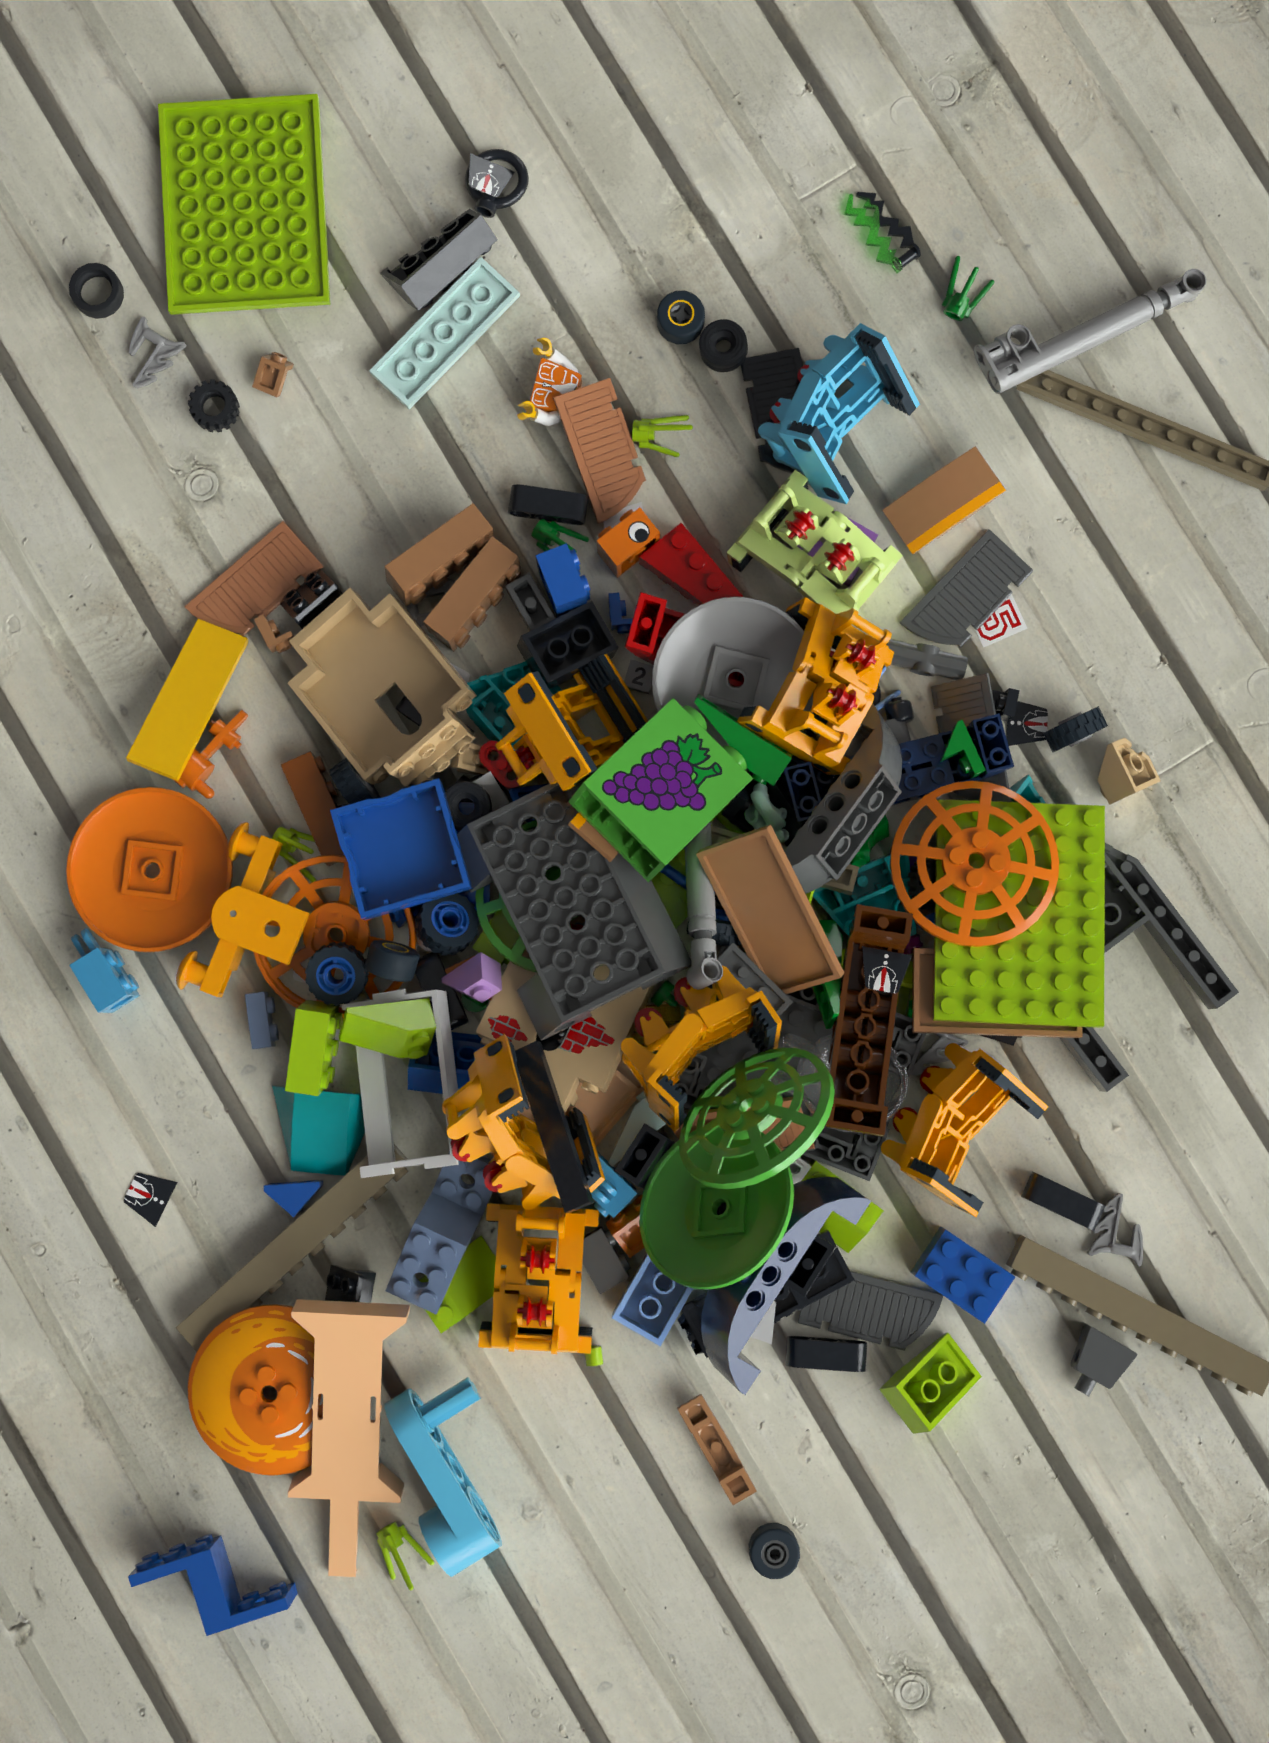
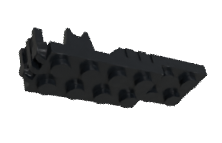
M828 1229L818 1234V1236L835 1246L834 1252L806 1297L786 1284L783 1286L774 1300L776 1302L774 1324L780 1321L781 1318L790 1316L794 1311H799L855 1281ZM705 1293L684 1304L681 1309L683 1314L677 1320L682 1330H686L689 1342H692L691 1347L696 1355L704 1353L706 1358H708L701 1332L702 1311L707 1295Z

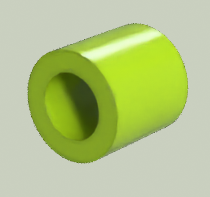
M600 1345L591 1346V1354L585 1353L586 1366L603 1364L602 1347Z

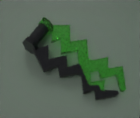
M856 193L857 198L867 200L863 208H852L853 194L849 195L844 215L857 216L853 226H868L870 228L866 245L880 247L876 262L892 265V268L898 274L903 270L902 268L921 256L920 248L913 241L911 226L898 227L899 218L883 217L884 201H875L876 193ZM866 209H875L874 215L865 216ZM890 226L888 236L903 237L900 248H909V250L899 258L894 257L897 249L888 250L892 237L878 236L880 227Z

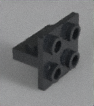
M319 569L317 572L314 571L307 575L304 583L297 590L289 591L284 596V601L280 605L303 629L343 593Z
M331 1265L330 1273L326 1280L325 1301L371 1303L376 1272L346 1269L338 1265Z

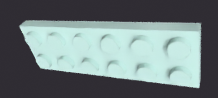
M480 257L369 370L370 374L410 410L520 297V292Z

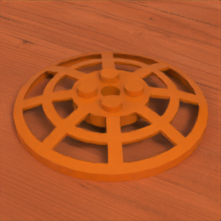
M965 781L939 787L925 795L912 806L902 819L895 833L891 847L890 871L896 895L905 911L913 914L912 919L916 924L929 934L943 941L960 946L983 947L1013 939L1025 932L1040 918L1055 893L1059 875V857L1057 845L1049 825L1041 813L1029 801L1004 786L989 782ZM981 789L979 804H963L946 811L936 800L937 797L955 790ZM992 791L1002 793L1016 800L1033 816L1020 824L1007 812L991 806ZM924 806H927L937 818L927 827L919 845L902 844L904 834L910 822ZM978 812L976 827L961 830L952 819L953 816L958 814ZM991 814L1004 820L1013 829L1000 837L988 829L989 815ZM942 824L952 836L944 849L929 847L928 843L933 833ZM1038 825L1044 831L1049 844L1051 870L1035 866L1034 848L1027 833ZM1019 838L1022 840L1026 851L1027 864L1011 861L1007 846ZM900 855L917 857L918 875L925 890L913 899H910L901 878ZM970 855H980L984 861L981 868H973L968 861ZM926 858L942 860V869L945 876L933 884L927 872ZM1009 872L1025 875L1019 890L1011 898L1002 886L1003 881ZM1033 877L1049 881L1047 891L1041 903L1024 920L1016 905L1028 892ZM950 885L965 893L963 908L950 903L939 893ZM990 892L994 893L1001 904L988 910H974L977 895H984ZM932 899L945 911L961 917L958 934L935 925L923 916L918 908ZM1005 912L1015 926L1008 931L996 935L983 937L969 936L973 919H989L1002 915Z
M319 855L304 859L288 867L275 877L262 894L272 898L279 886L290 877L300 890L289 900L288 905L296 907L302 898L306 897L315 909L309 915L303 929L305 947L293 955L290 965L279 963L272 968L266 956L254 952L257 965L266 982L275 993L296 1008L306 1000L294 994L278 977L293 969L295 973L305 980L306 969L300 963L313 956L320 947L326 946L331 942H346L345 944L355 946V949L360 950L364 954L367 947H370L374 940H384L370 936L368 921L371 919H361L359 910L349 904L352 886L346 856ZM320 863H344L342 878H325L309 883L300 872V870L308 866ZM327 886H341L339 900L327 903L322 901L315 890ZM411 907L403 909L408 923V946L416 950L415 921ZM382 915L385 927V940L393 941V925L390 915ZM271 921L267 924L280 927L276 921ZM336 927L342 930L344 935L342 941H334L330 937L331 928ZM332 968V969H331V975H332L333 977H334L336 968ZM369 972L368 982L364 989L370 1000H373L372 994L379 993L373 981L376 975ZM394 981L384 992L398 990L403 982ZM339 1007V1013H342V1018H344L345 1011L342 1010V1007Z

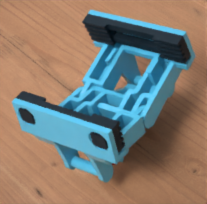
M861 323L845 339L837 335H830L825 338L823 344L830 353L823 359L807 360L805 362V365L798 372L800 383L793 399L780 398L772 406L769 413L774 423H763L758 429L761 438L766 439L773 450V457L777 462L783 463L807 477L808 485L814 489L818 497L843 504L848 503L854 490L846 476H841L833 462L843 442L841 438L882 399L886 404L890 403L892 407L894 406L895 409H899V411H903L905 414L907 413L908 416L920 405L886 336ZM847 379L854 386L839 399L836 398L834 394L837 388Z

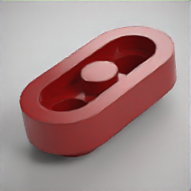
M488 741L484 743L479 750V758L482 764L491 771L493 776L505 788H519L518 777L515 780L507 778L508 773L514 770L502 750H498L495 746L498 742ZM491 752H498L499 756L496 760L492 761L489 759Z

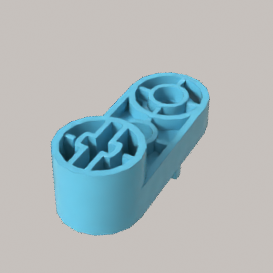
M469 1377L425 1404L412 1389H407L384 1404L386 1416L396 1437L437 1506L419 1516V1525L433 1556L450 1577H453L502 1546V1540L493 1518L438 1427L441 1423L481 1399L476 1386Z

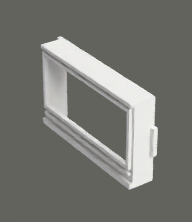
M406 989L372 994L373 1000L342 1005V1010L346 1011L348 1007L429 998L432 1001L436 1023V1039L444 1101L458 1091L446 991L429 990L406 994ZM356 1046L369 1166L360 1167L361 1178L395 1174V1168L423 1164L425 1169L459 1165L458 1160L452 1154L451 1139L449 1137L450 1154L395 1161L384 1055L380 1052Z

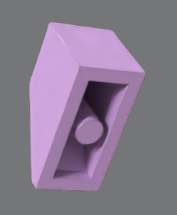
M482 952L441 978L442 983L481 1003L502 990L501 964Z

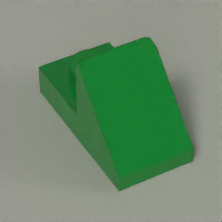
M960 720L953 726L940 762L960 754L959 764L965 774L969 773L972 779L981 775L985 768L963 720Z

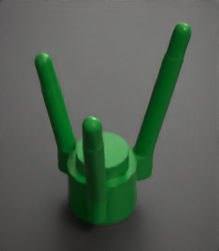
M960 256L955 257L946 297L942 303V306L945 307L944 314L956 321H962L964 317L969 318L972 310L995 283L994 280H990L969 304L970 299L966 295L979 271L978 267H974L962 292H956L952 296L959 269Z
M541 519L536 524L531 534L537 540L536 546L544 552L550 550L548 545L551 547L555 543L559 546L566 544V542L559 538V532L585 542L589 541L587 536L560 526L554 521L549 523L545 519ZM567 544L569 550L574 549V548L571 547L569 544Z

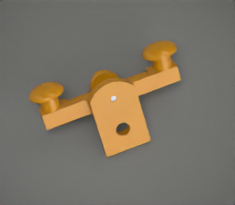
M248 822L241 823L234 830L229 840L228 856L232 861L236 860L239 854L251 857L252 859L241 886H235L225 891L213 906L211 915L212 926L217 938L220 939L210 964L206 965L198 962L197 951L189 952L183 958L177 970L176 984L180 990L184 989L189 982L200 986V991L216 997H222L232 971H237L245 949L290 965L310 913L262 895L274 879L276 872L273 871L283 843L263 835L258 837L248 833ZM271 921H276L280 925V932L274 937H270L266 933V925Z

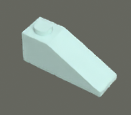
M644 1091L636 1097L639 1102L634 1105L608 1163L611 1166H614L623 1158L644 1123L656 1131L666 1124L649 1108Z

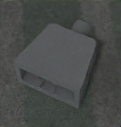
M1085 1323L1070 1365L1082 1373L1074 1388L1087 1396H1090L1097 1382L1111 1389L1138 1354Z

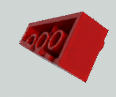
M682 523L639 556V564L653 572L660 580L666 584L668 583L679 591L682 596L698 606L723 597H743Z

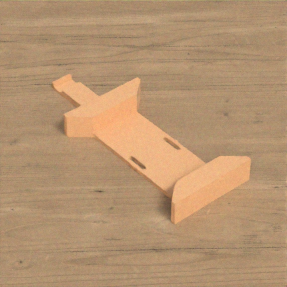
M297 1299L291 1312V1317L315 1338L312 1403V1465L303 1469L292 1478L288 1497L330 1500L328 1576L356 1577L359 1501L401 1503L404 1482L385 1465L379 1463L380 1413L382 1410V1346L384 1339L407 1322L410 1305ZM318 1394L323 1395L322 1418L318 1416ZM372 1396L376 1398L375 1420L370 1418Z

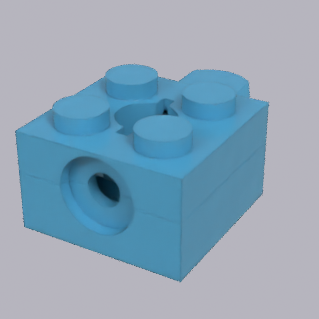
M87 928L81 931L82 938L78 934L71 937L81 958L69 966L98 1013H113L140 996L136 990L139 988L137 981L131 974L127 975L122 967L125 965V962L117 951L113 952L112 949L100 948L93 934Z
M597 1151L605 1180L591 1192L592 1198L596 1201L594 1207L603 1216L607 1217L610 1214L614 1218L637 1194V1189L626 1178L615 1172L616 1168L611 1166Z

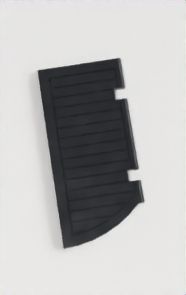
M799 348L747 357L740 365L744 382L752 380L753 387L746 388V394L756 439L761 438L758 429L763 423H774L769 414L772 406L780 398L792 400L800 383L798 372L803 366ZM764 439L765 444L758 446L760 461L766 462L782 471L793 473L795 469L775 460L773 450L766 439Z

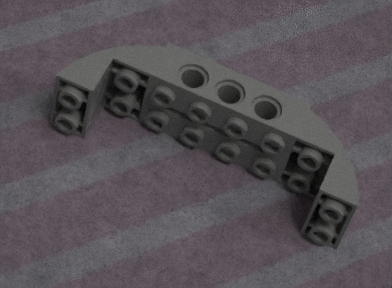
M873 703L858 728V731L865 739L861 748L853 759L846 764L842 774L830 786L828 793L819 805L813 809L811 816L803 827L797 831L795 838L784 850L805 894L820 888L832 879L836 881L839 879L902 792L899 788L902 775L900 746L894 733Z

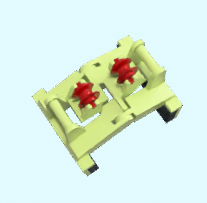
M794 470L784 484L781 485L775 495L727 551L728 563L739 572H742L754 558L787 583L798 588L797 591L802 596L807 597L816 604L823 605L836 614L851 608L858 611L903 556L892 545L884 550L879 548L846 516L839 511H834L832 506L808 490V478L797 470ZM786 511H789L788 515L774 532L793 548L792 550L775 539L771 533V529ZM821 541L823 545L813 557L808 555L807 553L814 545ZM857 566L863 571L850 589H837L824 577L826 576L842 586Z

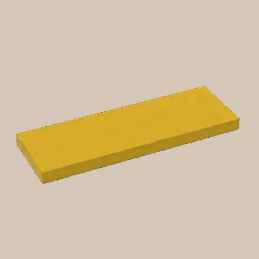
M199 618L197 619L126 756L128 762L179 781L248 644V638Z

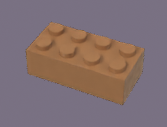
M472 503L385 565L386 582L405 607L411 603L413 605L418 604L426 597L425 593L430 589L442 587L448 581L447 577L454 572L459 574L468 567L469 562L477 556L493 536L492 526L475 504Z
M492 536L423 621L428 632L453 652L457 647L463 648L471 637L469 635L470 631L474 626L480 627L487 618L486 612L491 605L495 607L504 597L503 590L506 588V585L519 579L521 566L518 556Z

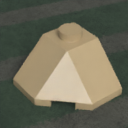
M1126 738L1107 745L1100 769L1098 783L1101 793L1107 799L1109 805L1161 781L1150 757L1143 751L1135 752L1130 748L1132 743Z

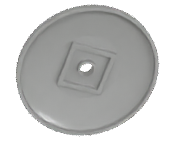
M723 597L693 608L671 627L658 649L652 675L653 695L658 712L672 698L682 707L685 705L691 706L705 719L707 723L706 731L721 746L728 745L694 703L698 694L702 695L737 719H739L744 707L761 706L769 711L788 673L794 672L792 667L804 630L786 612L770 603L754 598ZM732 672H740L744 676V682L741 686L734 687L728 682V676ZM813 693L803 711H809L813 713L811 711L813 705Z

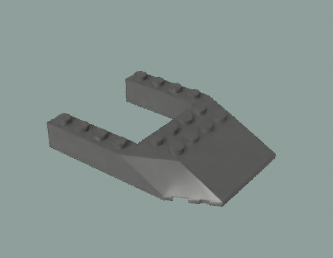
M1105 843L1104 953L1144 924L1207 1009H1218L1238 994L1239 991L1140 861ZM1082 1027L1083 1037L1060 1038L1099 1091L1108 1092L1129 1076L1093 1027Z

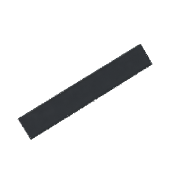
M534 1041L515 1050L516 1063L564 1212L571 1213L594 1203L542 1044L540 1041Z

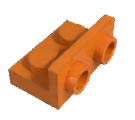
M643 1195L635 1198L632 1204L606 1222L612 1236L629 1258L645 1248L639 1223Z

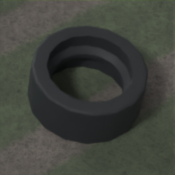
M87 263L73 273L69 282V295L72 301L88 317L95 319L106 318L114 314L121 307L124 299L123 286L115 272L106 265ZM94 277H105L112 286L109 298L99 305L87 304L81 296L83 285Z

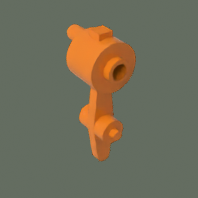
M241 710L228 724H225L221 719L216 722L212 720L209 723L211 727L209 732L215 738L201 753L194 749L179 781H175V783L181 788L187 786L192 791L197 790L207 799L213 798L214 790L205 783L215 768V765L209 759L223 744L230 750L234 747L240 748L242 745L239 742L241 736L235 731L247 719L248 714Z

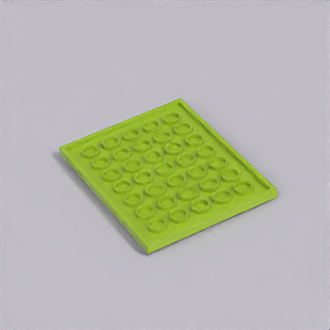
M318 94L158 104L167 296L170 315L331 305Z
M937 800L946 811L963 804H979V801ZM991 801V806L1007 812L1020 824L1033 816L1018 802ZM1031 803L1049 825L1057 845L1059 875L1055 893L1040 918L1025 932L1009 941L992 946L970 947L949 943L934 936L933 1021L1104 1027L1105 806ZM978 812L958 814L953 816L952 819L961 830L976 827ZM989 815L988 829L1000 837L1013 829L1004 820L994 815ZM942 824L936 829V848L944 849L952 836ZM1038 825L1027 833L1034 848L1035 866L1051 870L1049 844L1044 831ZM1019 838L1007 846L1011 861L1027 864L1026 851L1022 840ZM972 854L968 858L969 864L973 868H981L984 864L983 858L978 854ZM936 859L935 882L945 876L942 869V860ZM1009 872L1003 881L1002 886L1011 898L1019 890L1025 875ZM1033 877L1028 892L1016 905L1024 920L1041 903L1047 891L1049 881ZM952 885L939 893L950 903L963 908L965 893L960 892ZM990 892L984 895H977L974 910H988L1001 904L994 893ZM935 903V925L958 934L961 917L945 911ZM1005 912L1002 915L989 919H973L969 936L983 937L996 935L1008 931L1015 926Z

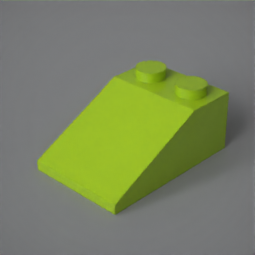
M426 998L348 1007L344 1014L339 1040L397 1058L409 1057L417 1059L427 1055L436 1030L430 1000Z
M482 1235L468 1245L437 1314L425 1310L441 1334L493 1297L496 1256ZM426 1275L418 1279L420 1282L429 1281Z
M945 1333L900 1368L879 1390L910 1431L916 1434L930 1432L982 1376L950 1334Z

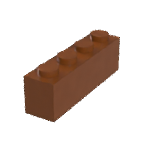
M309 751L281 764L320 854L345 856L340 847L330 812L332 809L343 806H337L334 799L338 795L332 781L327 782L323 772L327 770L320 756L315 757ZM330 862L325 864L327 866H332L338 862Z

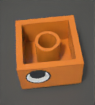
M640 507L635 511L630 509L620 517L619 520L621 522L613 528L608 526L598 534L597 553L617 578L638 563L639 556L660 540L659 530Z

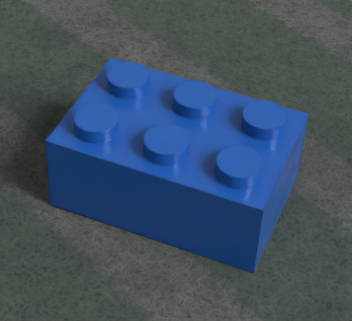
M566 543L535 555L538 572L556 618L591 600L589 596L591 595L590 587L586 576H580V562L575 549L569 550Z
M941 1226L911 1270L915 1277L984 1324L1015 1279L1014 1275Z

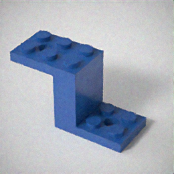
M212 1534L196 1539V1544L187 1547L185 1543L175 1545L168 1549L169 1553L160 1556L158 1552L148 1554L142 1557V1562L136 1564L135 1569L128 1576L131 1587L186 1569L206 1636L287 1610L298 1594L295 1582L288 1585L285 1582H280L269 1587L270 1591L259 1594V1591H253L242 1596L243 1600H241L222 1536L213 1538Z

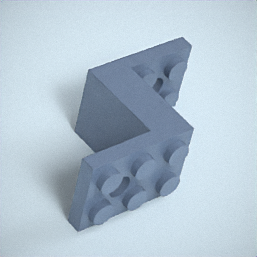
M481 1156L472 1162L458 1160L459 1165L442 1167L432 1193L412 1226L385 1290L386 1292L437 1314L457 1267L476 1232L493 1191L486 1188L483 1177V1169L492 1159ZM470 1174L474 1178L475 1183H465L461 1175ZM423 1273L428 1277L429 1281L420 1282L415 1274Z

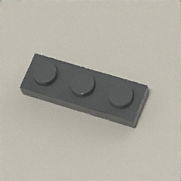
M731 943L718 956L717 960L721 965L727 967L745 989L751 987L757 992L762 991L778 1016L793 1003L734 943Z

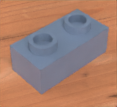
M269 992L245 994L252 1049L275 1047V1041L279 1040V1031L277 1024H273L272 1013H275L274 998L269 997Z

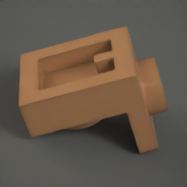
M277 352L261 356L252 387L274 397H279L287 372L293 369L294 364L287 361L285 355Z
M264 614L254 619L272 653L276 651L282 653L292 647L289 640L294 635L291 631L277 637L280 631L273 619L268 621Z

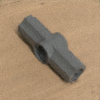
M890 639L886 644L890 650L894 651L891 665L911 669V672L923 676L938 675L954 680L964 678L968 657L940 651V648L923 643L914 645Z

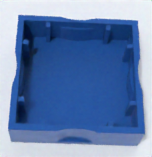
M439 778L401 789L383 798L367 799L330 810L340 847L349 865L350 882L361 919H372L473 889L444 788Z

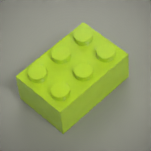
M306 1000L296 1008L285 1091L319 1096L324 1089L328 1088L329 1083H333L335 1067L331 1066L332 1057L337 1055L339 1040H335L336 1029L341 1027L343 1016L342 1013H339V1006H334V1004L327 1005L320 1001Z

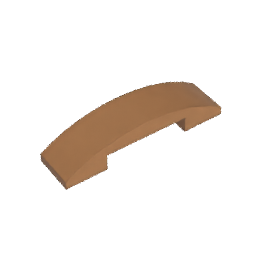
M702 1394L677 1407L688 1429L693 1434L715 1472L731 1504L735 1505L757 1492L737 1453Z

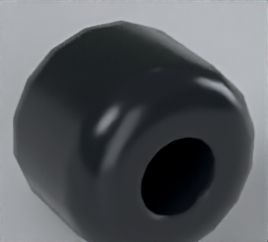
M896 697L891 699V703L885 706L887 720L895 719L899 722L909 723L914 719L912 704L909 700H902V697Z

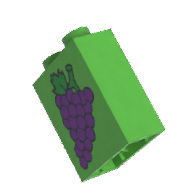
M674 698L583 782L568 801L648 883L753 779L745 771L747 764L743 756L731 746H721L706 731L707 723L703 716L691 706L685 705L682 707Z

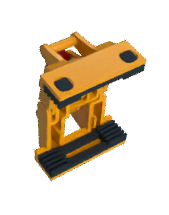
M607 654L596 657L597 659H594L584 669L573 675L578 686L559 691L553 695L539 672L536 671L528 673L504 693L510 703L506 712L514 723L515 728L495 746L498 750H502L519 778L517 782L520 786L543 772L550 784L558 783L563 791L571 789L575 784L584 780L589 774H592L648 722ZM593 709H595L610 734L595 741H592L590 736L585 737L576 722ZM522 736V738L512 747L511 743H513L515 740Z

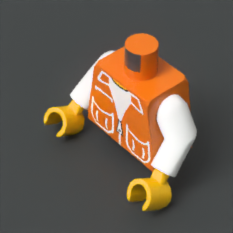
M539 338L537 341L542 343L543 350L535 347L533 348V353L535 355H545V358H541L530 401L518 404L519 407L525 409L526 413L521 412L517 414V417L520 420L530 418L531 421L551 426L561 422L553 398L581 388L582 375L579 374L578 369L566 356L552 347L549 339Z

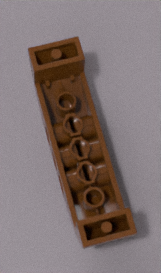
M856 905L842 965L844 974L841 977L840 1011L833 1024L827 1068L833 1078L835 1093L833 1107L825 1124L826 1127L883 1137L885 1135L888 1107L884 1106L898 993L873 990L865 986L862 946L903 954L905 947L910 941L912 913Z

